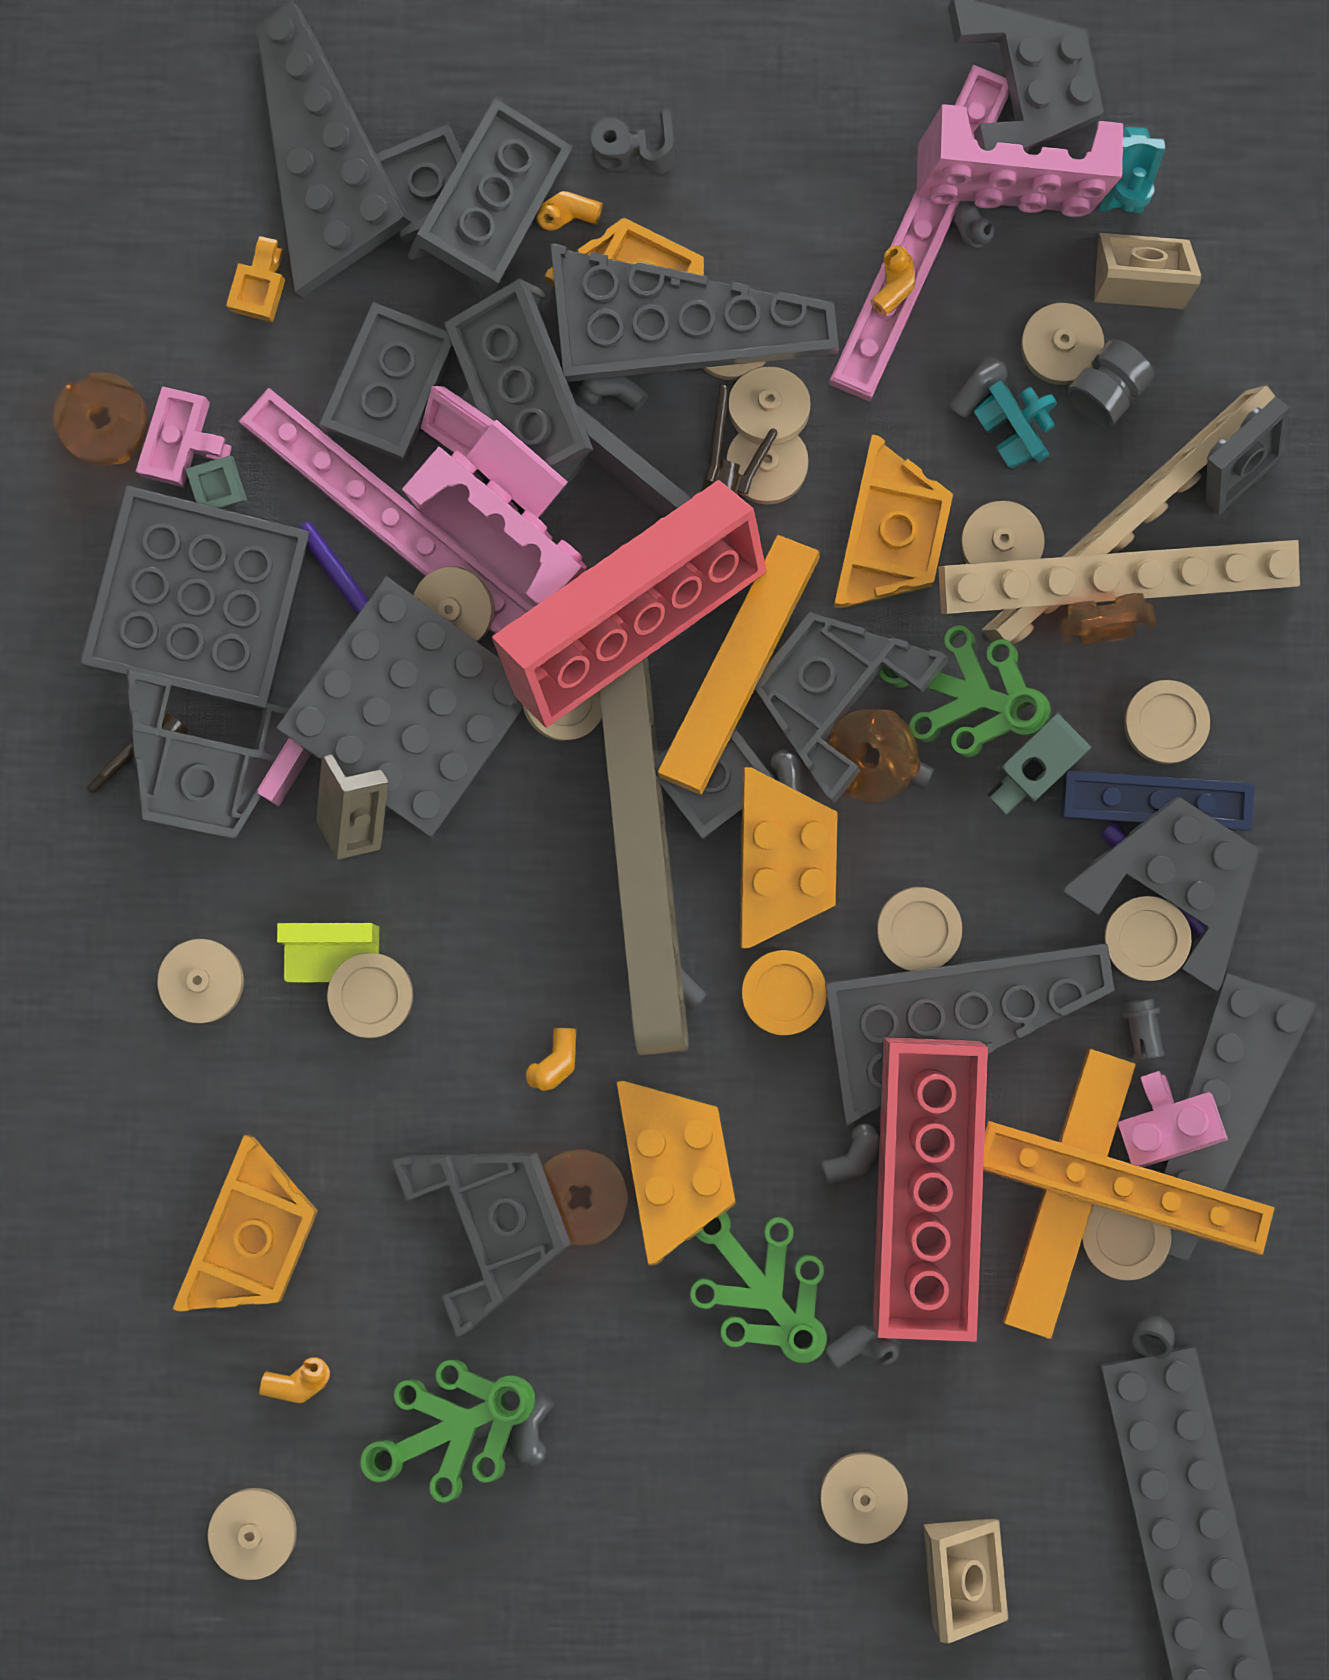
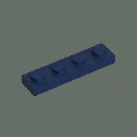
M1067 770L1063 775L1061 818L1141 824L1174 797H1180L1230 830L1250 831L1253 829L1255 783Z

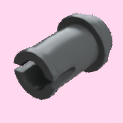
M1153 998L1126 1002V1012L1122 1013V1018L1128 1019L1134 1059L1141 1060L1144 1057L1149 1059L1165 1055L1156 1013L1161 1012L1160 1007L1154 1006Z

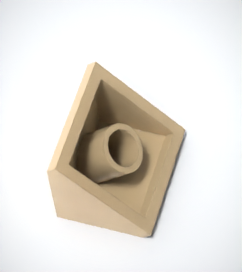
M1099 233L1094 302L1184 309L1200 285L1201 273L1190 240Z
M985 1519L923 1524L932 1625L940 1642L949 1644L1007 1621L1008 1611L999 1520Z

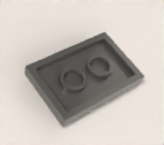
M373 302L319 423L321 429L406 462L419 433L432 386H439L454 352L448 332Z

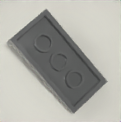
M494 98L420 228L407 257L411 260H417L433 255L475 280L480 301L492 295L573 146Z
M518 279L444 322L477 409L493 421L498 420L550 467L557 470L592 451L593 447L541 318L542 300L546 299V296L540 288Z

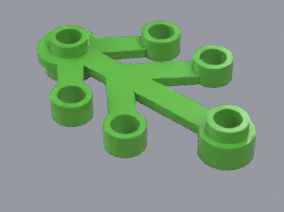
M957 625L947 631L944 642L948 650L955 655L965 680L940 672L927 688L956 698V700L929 713H917L912 717L909 729L911 734L919 741L928 743L934 741L939 736L942 728L983 708L1000 713L974 728L964 726L958 728L953 733L951 738L953 749L963 757H973L981 751L984 743L1009 731H1013L1021 736L1036 734L1049 722L1051 707L1048 699L1040 691L1026 687L1016 664L1018 661V651L1005 639L995 640L989 645L987 659L1000 671L1008 695L991 690L974 651L976 645L975 636L965 626ZM966 634L967 641L965 645L960 648H954V639L958 635ZM1002 648H1008L1010 651L1009 657L1003 662H997L995 660L996 653ZM885 667L879 672L881 678L893 687L903 688L909 685ZM1034 706V716L1029 720H1021L1020 714L1023 708ZM925 720H931L932 727L930 731L923 735L919 734V725ZM966 735H973V745L968 749H961V739Z
M727 1212L718 1217L721 1227L717 1233L709 1234L704 1229L697 1233L696 1237L700 1241L717 1246L749 1288L716 1284L709 1278H700L691 1287L690 1296L692 1302L702 1309L711 1308L715 1304L766 1309L779 1324H747L742 1317L730 1316L721 1325L723 1341L731 1347H740L746 1342L777 1345L781 1347L786 1357L794 1362L808 1363L816 1360L823 1353L827 1342L825 1328L814 1317L817 1283L823 1278L824 1266L814 1255H804L797 1260L794 1270L800 1282L794 1313L782 1298L787 1245L791 1242L794 1234L790 1222L785 1218L775 1217L770 1219L765 1225L764 1234L768 1241L765 1275L730 1233L731 1223ZM776 1223H783L788 1229L787 1237L782 1241H775L770 1236V1228ZM813 1261L817 1264L818 1273L814 1278L806 1279L801 1275L800 1268L804 1262ZM707 1284L713 1288L714 1296L710 1301L702 1302L697 1299L695 1291L700 1285ZM731 1323H739L744 1327V1335L738 1340H732L726 1335V1328ZM800 1330H807L812 1335V1341L807 1347H798L794 1343V1335Z
M454 1359L442 1362L436 1370V1380L440 1387L446 1390L460 1388L485 1401L471 1409L427 1392L424 1384L419 1380L411 1379L400 1382L395 1388L394 1400L401 1409H416L443 1422L397 1444L389 1440H383L368 1445L364 1449L360 1461L364 1475L374 1482L391 1480L401 1472L404 1462L450 1441L440 1471L431 1479L429 1490L431 1496L438 1502L446 1503L455 1500L462 1492L463 1483L460 1473L476 1429L493 1421L483 1453L478 1454L473 1460L472 1472L475 1478L483 1483L499 1479L505 1470V1462L502 1455L513 1425L525 1422L535 1408L534 1390L524 1378L510 1375L493 1382L469 1372L467 1366L460 1360ZM449 1366H454L459 1374L458 1380L454 1384L450 1383L446 1378V1371ZM408 1386H412L416 1391V1399L412 1404L407 1402L404 1396L405 1389ZM510 1391L515 1392L519 1397V1405L515 1410L509 1408L506 1403V1397ZM384 1451H387L392 1457V1465L389 1469L384 1468L380 1462L381 1454ZM486 1457L492 1459L495 1464V1471L491 1476L486 1475L482 1469V1463ZM444 1477L448 1478L452 1483V1492L449 1496L444 1495L440 1490V1482Z

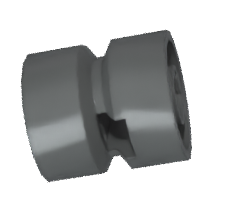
M1116 339L1107 342L1091 362L1092 368L1084 369L1066 391L1071 404L1082 416L1095 425L1106 429L1114 426L1129 408V400L1140 396L1155 377L1150 363L1139 351L1131 345Z

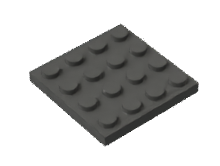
M126 486L80 664L83 667L124 677L126 671L130 670L172 680L171 688L263 710L266 708V704L269 703L310 532Z
M386 576L276 729L321 761L322 756L332 754L345 777L382 770L389 782L386 807L431 838L519 715L523 705L513 694L500 658Z

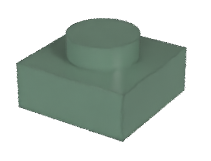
M226 456L186 469L196 503L220 509L247 500L233 456Z

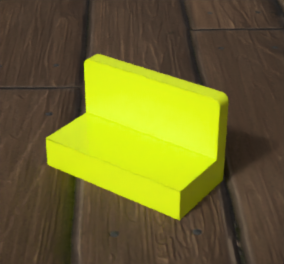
M277 923V942L285 945L284 980L289 983H330L336 969L349 958L363 953L379 954V926L373 923Z

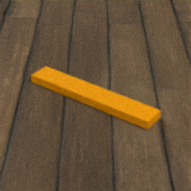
M777 535L765 559L767 572L753 582L658 770L659 778L702 795L820 559L819 550Z
M1087 1049L1059 1138L1060 1143L1108 1156L1136 1064L1093 1049ZM1043 1190L1005 1311L1003 1323L1051 1339L1092 1204Z
M988 1121L986 1127L983 1171L1251 1254L1263 1255L1275 1207Z

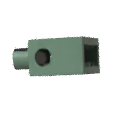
M1057 713L1000 768L1006 777L987 796L1006 815L1025 797L1033 803L1092 747ZM1030 761L1039 763L1043 771L1034 781L1027 779L1022 772V769Z

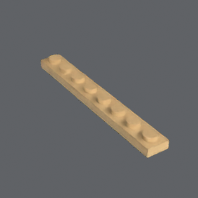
M1265 385L1246 390L1062 557L1108 554L1110 551L1116 553L1126 547L1134 539L1135 535L1132 531L1143 521L1149 523L1159 517L1168 508L1165 502L1176 491L1178 493L1186 491L1201 478V474L1198 471L1208 463L1207 456L1213 446L1223 438L1229 440L1240 430L1242 422L1253 409L1257 407L1264 408L1275 397L1269 387ZM1061 605L1004 609L982 629V632L991 643L998 639H1005L1014 645L1032 632L1034 626L1031 623L1043 612L1049 614Z
M1298 540L938 566L941 614L1300 586Z

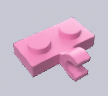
M162 386L136 472L141 477L184 488L187 480L186 469L191 467L194 454L211 461L230 456L232 446L224 444L225 438L201 432L210 405L206 397Z
M1160 1071L1141 1077L1153 1111L1118 1122L1131 1164L1143 1168L1228 1140L1213 1095L1207 1092L1174 1103L1166 1076L1161 1075Z

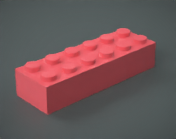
M718 480L493 635L494 645L514 696L547 728L765 574L767 570L754 508Z
M884 1037L873 1326L878 1338L977 1342L988 1046L980 1041Z

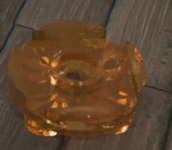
M93 372L86 375L88 378L80 380L75 385L71 382L61 391L53 411V422L56 431L59 433L60 440L75 457L89 464L109 465L112 463L124 464L132 458L134 451L142 444L147 433L148 409L144 400L127 380L113 373ZM103 409H109L110 423L104 425L101 429H96V424L90 420L93 414L100 415Z
M1143 593L1121 595L1115 598L1116 604L1098 607L1095 601L1073 603L1067 606L1068 616L1060 620L1062 641L1072 644L1071 635H1082L1083 644L1125 639L1136 636L1135 626L1146 623L1147 631H1150L1157 626L1154 605L1145 603Z
M869 708L851 712L842 717L834 725L830 733L833 734L830 746L856 764L860 769V773L843 792L847 796H854L867 803H877L891 799L903 792L908 787L911 779L920 770L921 763L918 757L915 737L908 725L892 710ZM867 743H870L873 748L877 747L880 757L878 758L879 764L877 767L873 763L865 764L862 756L868 752Z
M582 1148L563 1152L553 1157L544 1165L545 1176L571 1244L588 1245L598 1243L617 1229L625 1215L628 1191L621 1170L610 1158L602 1153ZM575 1184L580 1189L588 1185L593 1192L590 1194L589 1199L593 1204L590 1208L586 1209L580 1205L573 1209L568 1202L572 1198L569 1188Z

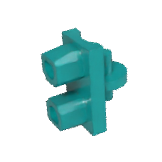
M1123 128L1122 178L1098 204L1099 211L1107 212L1114 208H1121L1125 212L1143 213L1145 206L1149 204L1154 194L1153 183L1166 149L1164 139H1150L1149 131L1146 128Z
M1001 380L991 386L989 389L993 395L975 409L974 413L988 433H991L1008 420L1011 422L1017 433L997 446L1008 467L1012 469L1028 462L1032 458L1039 463L1050 456L1031 423L1036 421L1043 433L1055 427V423L1048 414L1057 405L1054 396L1050 394L1039 399L1032 387H1029L1020 393L1027 406L1022 411L1008 387Z

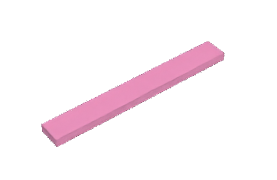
M976 65L972 66L955 106L967 107L973 140H975L973 132L979 124L997 123L1010 95L1005 77ZM915 191L890 246H903L912 256L915 271V288L886 317L878 314L871 305L870 300L886 286L885 263L883 262L833 371L829 385L871 402L953 221L954 213L960 201L938 204L932 202L930 198L916 197Z
M270 388L263 393L239 421L242 427L424 577L444 567H462L480 576L489 587L494 601V618L489 629L492 633H498L506 625L514 622L535 607Z

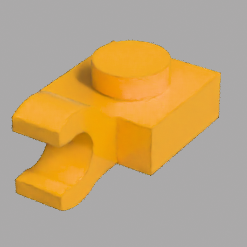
M260 236L256 244L252 266L238 263L226 304L230 312L273 323L285 283L282 274L274 273L279 268L283 255V249L277 248V240Z

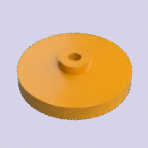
M789 950L774 951L759 958L748 970L742 985L743 1005L750 1019L764 1031L784 1036L797 1034L812 1026L822 1014L827 999L826 982L818 966L805 955Z

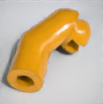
M562 191L541 204L536 214V220L542 229L549 231L559 229L575 218L597 225L603 203Z
M900 245L892 246L884 253L886 286L870 300L875 311L883 317L891 313L915 288V271L912 256Z
M553 1028L552 1054L539 1064L532 1063L526 1071V1081L530 1087L548 1091L557 1087L572 1074L575 1069L577 1029Z
M311 1357L303 1362L304 1365L290 1376L265 1371L259 1394L293 1403H304L325 1387L330 1376L329 1368L322 1359Z

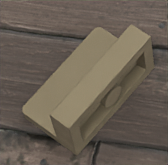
M331 754L322 756L317 825L337 860L380 850L389 783L382 770L345 777Z

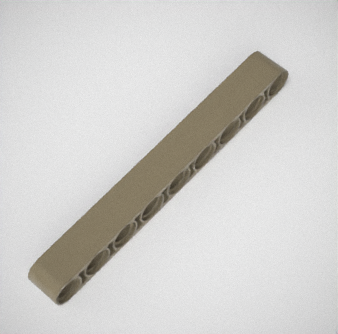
M646 657L599 691L633 1029L639 1056L688 1050V1030L662 786L655 772L659 770L654 760L658 756L649 664L648 657Z

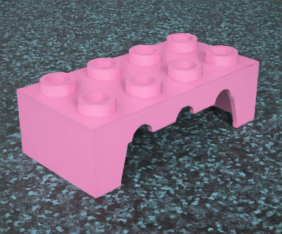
M942 104L918 144L916 197L930 198L932 202L938 204H949L955 201H975V205L980 208H995L1000 205L1016 206L1019 210L1028 213L1040 212L1044 209L1062 211L1064 215L1069 217H1081L1091 214L1122 178L1123 123L1099 121L1091 152H1087L1084 159L1071 158L1067 149L1042 147L1041 152L1038 155L1027 154L1022 145L1000 142L996 143L993 150L985 151L979 147L977 140H973L967 107Z
M438 447L402 490L424 516L530 603L537 606L545 598L553 595L579 577L588 568L581 561L583 557L567 542L561 540L557 545L552 542L553 537L546 531L548 529L547 526L534 514L525 510L520 515L517 512L518 508L511 502L512 497L497 483L490 480L487 485L483 484L484 480L476 472L477 468L457 450L450 456L441 447Z

